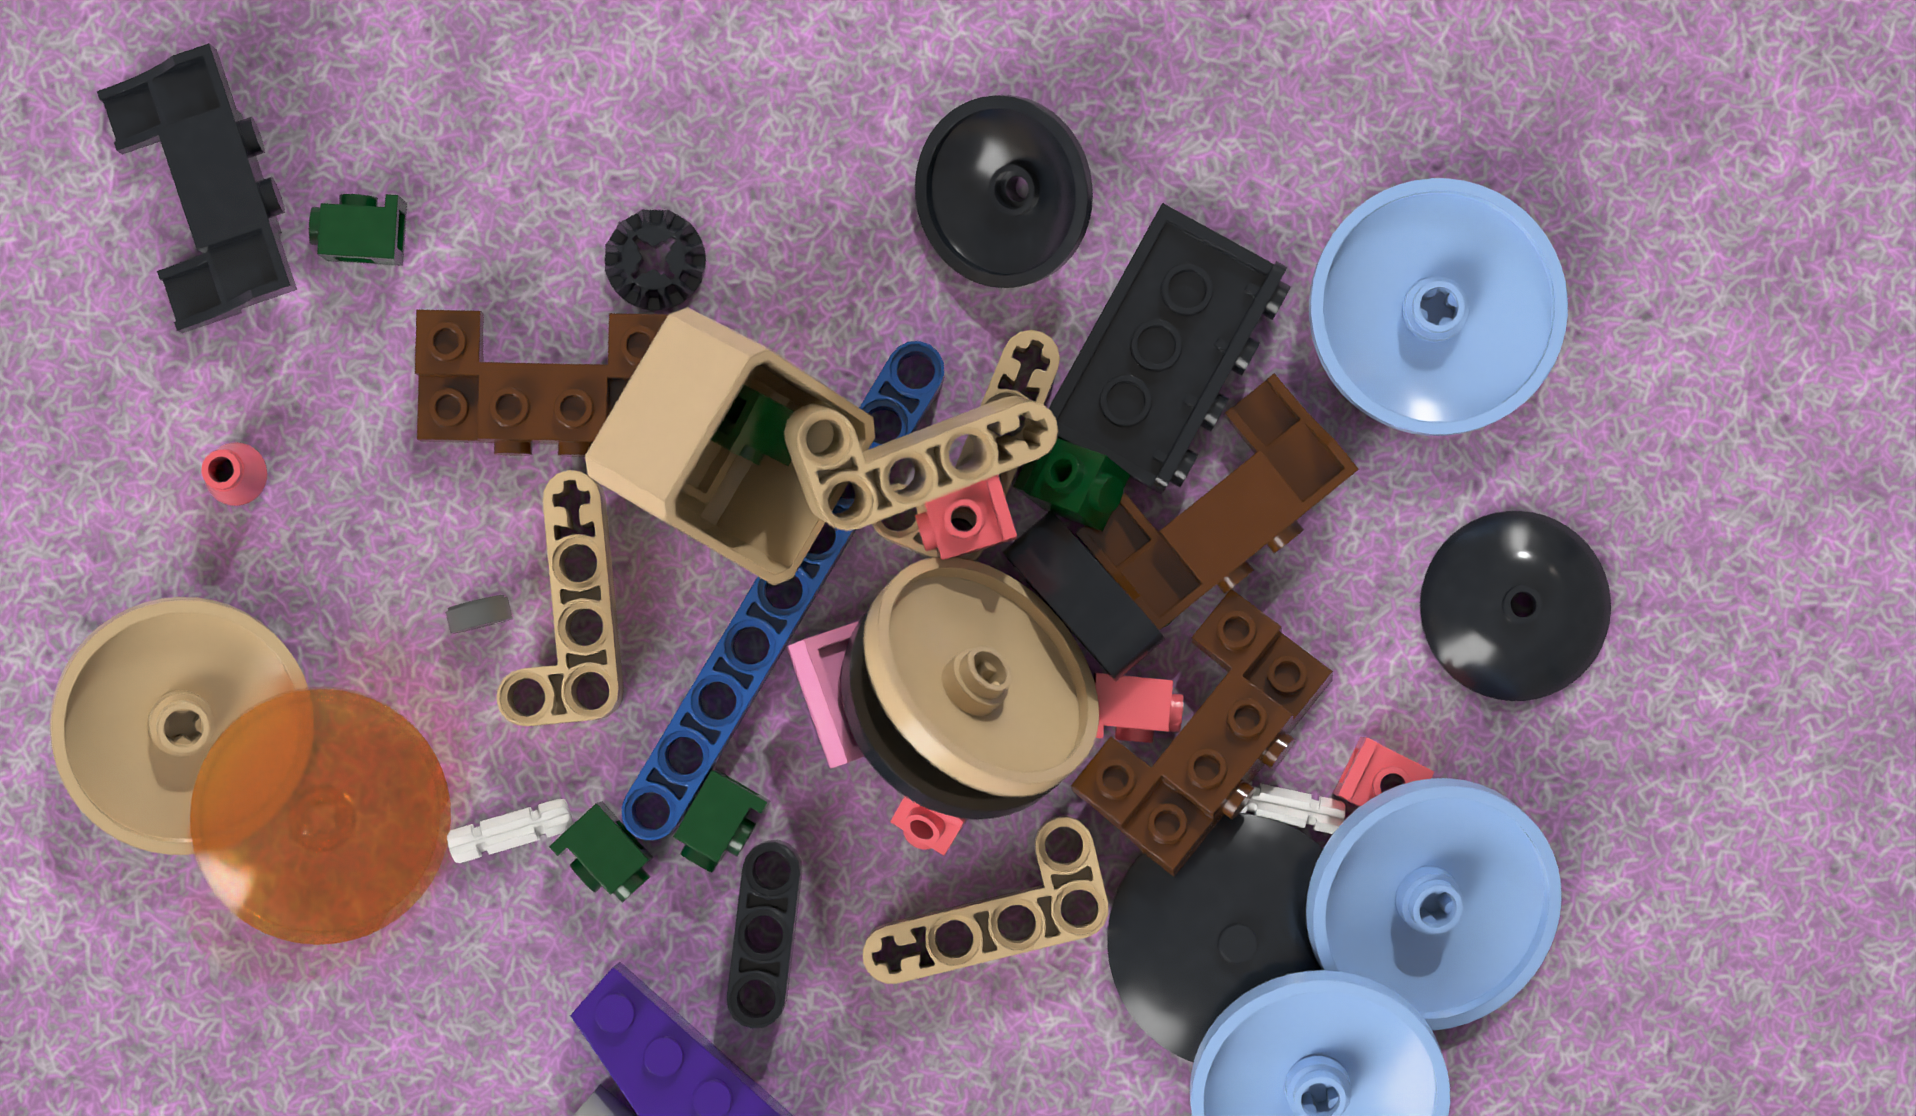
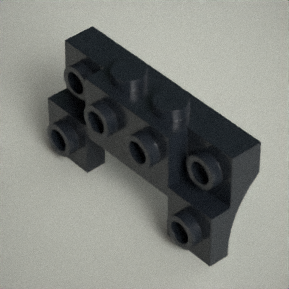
M208 43L173 55L161 64L131 79L98 90L99 100L104 104L116 140L114 145L117 152L123 155L161 142L196 249L203 253L157 271L159 279L164 283L176 319L174 322L176 330L180 333H185L241 314V309L296 291L297 287L279 236L282 231L277 215L285 213L284 203L273 177L263 178L256 157L265 153L261 134L253 117L244 119L242 113L237 110L218 51Z

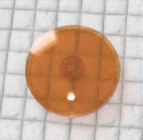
M326 686L306 687L276 694L258 702L234 719L219 734L201 763L194 783L190 808V832L198 865L207 883L222 903L238 918L267 935L285 941L313 945L342 943L370 935L386 927L407 912L421 898L438 872L448 844L447 835L450 832L451 802L443 769L432 747L417 727L399 711L375 697L354 690Z

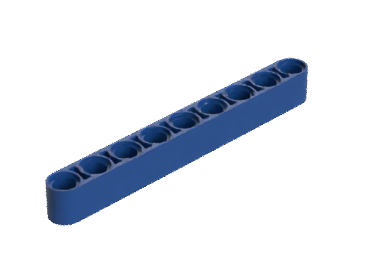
M909 341L898 346L890 355L859 408L869 415L879 410L894 412L902 423V429L897 438L915 432L941 390L944 381V362L939 352L930 344L921 341ZM911 356L926 358L932 363L935 370L932 381L921 389L906 387L898 378L900 364ZM872 442L869 449H872L882 444ZM895 462L894 465L891 467L889 475L897 462ZM840 497L832 513H843L850 508L854 499ZM834 527L836 538L833 546L828 551L822 554H812L809 552L806 554L795 573V576L799 578L802 584L803 593L800 601L789 609L775 608L767 597L769 582L759 576L756 578L625 796L621 807L622 820L626 829L635 837L643 840H658L671 834L680 825L857 529L845 531ZM756 627L767 635L769 651L761 662L746 664L737 657L734 643L741 631ZM715 682L729 685L736 695L735 709L724 719L710 717L702 706L704 690ZM681 737L694 739L703 751L701 766L696 772L691 774L678 772L669 761L671 745ZM650 792L664 797L670 808L668 821L663 827L657 829L644 826L636 815L638 800L644 794Z

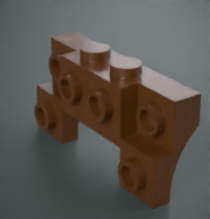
M416 309L415 374L419 376L417 440L421 442L494 443V454L506 456H531L533 444L558 445V456L585 457L669 314L609 313L608 365L484 362L483 312Z
M1275 373L1223 414L1254 452V455L1158 532L1125 493L1118 507L1111 513L1103 532L1084 526L1075 533L1092 556L1141 608L1159 631L1215 585L1225 594L1254 571L1247 561L1266 544L1274 554L1304 530L1297 519L1359 470L1336 440L1305 410Z
M1233 589L1229 590L1191 637L1193 645L1203 651L1228 673L1159 759L1151 767L1111 736L1071 784V789L1075 794L1103 815L1145 855L1174 877L1225 814L1229 818L1234 819L1244 809L1256 790L1249 783L1264 765L1273 770L1285 758L1295 742V739L1289 734L1333 680L1332 670L1282 633V626Z

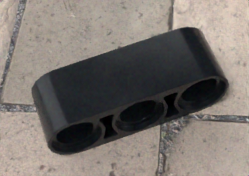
M1052 511L1046 513L1002 551L1013 567H1016L1026 578L1025 581L1054 611L1065 626L1115 681H1118L1165 640L1164 636L1141 608Z
M766 840L755 846L745 857L742 867L727 990V1006L732 1017L739 1024L751 1029L764 1028L774 1023L784 1010L788 998L803 869L802 860L797 850L789 843L781 840ZM775 851L787 858L791 873L789 880L779 887H770L764 885L758 879L755 865L760 855L765 852ZM758 916H769L778 921L783 931L781 944L773 950L764 951L756 948L748 937V927L752 919ZM751 980L766 982L775 993L774 1007L763 1014L749 1012L743 1006L740 999L742 986Z

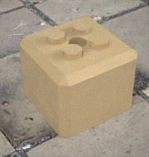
M687 307L667 316L586 453L588 477L770 584L777 585L793 578L825 522L814 515L808 506L792 461L788 467L765 455L760 465H757L711 441L710 438L742 384L793 411L805 405L817 404L839 412L853 426L862 452L868 450L875 439L874 420L871 415L769 348ZM819 420L812 424L807 431L806 444L811 453L822 452L831 444L834 434L829 420ZM849 481L838 483L830 491L828 506L831 512Z

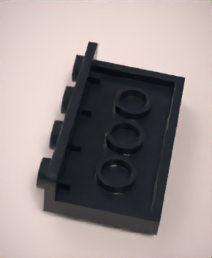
M1162 203L1048 408L1057 421V438L1106 455L1128 472L1130 478L1159 494L1165 491L1169 482L1181 487L1199 455L1188 449L1199 427L1201 426L1211 432L1229 401L1228 397L1219 393L1231 370L1241 376L1243 375L1260 344L1259 341L1250 337L1261 315L1271 320L1274 319L1291 286L1280 281L1287 266L1278 261L1273 264Z

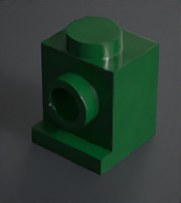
M361 194L339 195V204L321 203L320 207L311 208L309 217L310 244L318 245L317 254L326 261L403 266L407 202L399 195L385 194V207H377V197Z
M742 384L710 440L757 465H760L764 456L767 455L789 467L792 459L786 445L784 431L787 420L794 411Z
M1056 438L1055 444L1047 454L1024 464L1013 487L1047 512L1052 511L1058 516L1103 532L1111 513L1118 507L1122 499L1123 489L1130 474L1106 455Z
M712 770L673 838L685 844L680 854L699 867L713 873L727 851L738 857L756 826V823L746 817L751 809L759 813L765 812L770 800L719 770Z
M603 801L592 806L549 846L557 856L564 854L569 849L576 857L569 865L582 882L595 893L603 886L610 895L614 893L622 903L650 878V875L643 867L654 857L626 829V826Z

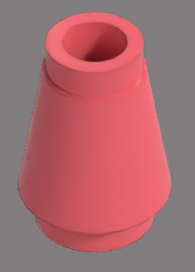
M238 442L222 445L207 455L202 463L201 472L206 487L211 495L221 503L231 506L250 503L261 494L266 485V463L261 454L250 445ZM229 459L234 467L233 475L226 482H220L219 472L224 471L221 465Z

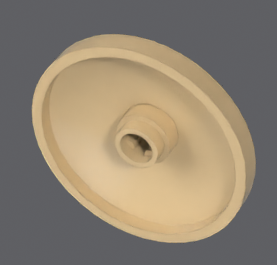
M933 557L918 561L903 569L873 601L868 612L864 633L865 657L873 686L882 705L897 728L935 766L957 780L986 792L1005 796H1027L1044 792L1056 786L1086 759L1093 747L1099 724V705L1094 679L1083 652L1065 624L1030 589L1002 571L973 560L958 557L942 560L941 557Z
M171 597L144 602L116 614L97 627L86 637L67 662L59 678L50 712L51 747L56 767L67 792L78 808L92 823L117 840L138 849L168 855H190L218 850L239 842L266 825L279 813L298 787L310 758L314 734L313 705L309 688L298 663L284 643L273 631L248 613L225 603L198 597Z

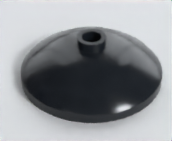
M992 95L973 99L956 107L934 127L922 148L915 176V200L920 223L925 235L934 250L948 266L975 283L995 288H1014L1032 284L1049 277L1064 266L1074 255L1089 225L1093 203V185L1090 168L1083 148L1074 133L1060 117L1042 104L1024 97ZM1020 177L1028 184V194L1025 199L1020 197L1016 191V184Z
M1497 512L1482 516L1462 526L1434 554L1421 586V625L1425 639L1434 657L1442 668L1461 685L1475 693L1497 700L1527 701L1539 699L1554 694L1572 684L1596 659L1604 644L1610 624L1611 596L1609 584L1604 569L1594 551L1583 538L1565 524L1534 512ZM1519 592L1527 594L1532 601V610L1526 617L1515 615L1511 609V600Z

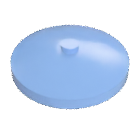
M1429 178L1402 183L1376 194L1357 207L1343 220L1325 245L1314 270L1309 294V322L1315 350L1327 375L1340 393L1356 408L1379 423L1407 433L1426 436H1447L1474 431L1498 421L1525 403L1537 391L1554 366L1562 347L1568 318V296L1562 266L1555 249L1536 221L1512 200L1492 189L1472 182L1449 178Z
M1432 778L1402 784L1377 795L1356 809L1338 827L1323 848L1311 876L1307 894L1306 919L1310 944L1322 970L1359 975L1390 988L1408 1001L1421 1014L1432 1031L1468 1024L1497 1010L1512 999L1529 982L1543 963L1552 945L1560 918L1562 897L1559 869L1554 853L1539 827L1517 805L1497 791L1478 783L1452 778Z
M1319 970L1292 973L1260 984L1240 996L1218 1016L1204 1036L1194 1059L1189 1087L1192 1116H1449L1450 1084L1444 1058L1433 1031L1421 1014L1408 1001L1390 988L1374 980L1340 971Z

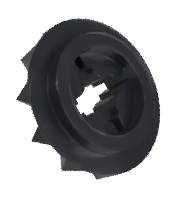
M640 210L629 218L620 221L605 244V272L610 284L623 300L641 309L659 311L680 305L696 291L704 276L706 253L700 235L690 222L670 210ZM638 238L645 245L648 243L654 249L661 247L663 244L667 245L673 239L676 240L669 247L671 250L665 256L666 262L670 266L669 270L675 276L672 280L664 273L661 275L655 269L648 271L646 274L641 273L636 279L633 278L640 271L639 267L644 261L643 256L639 252L640 248L635 243Z

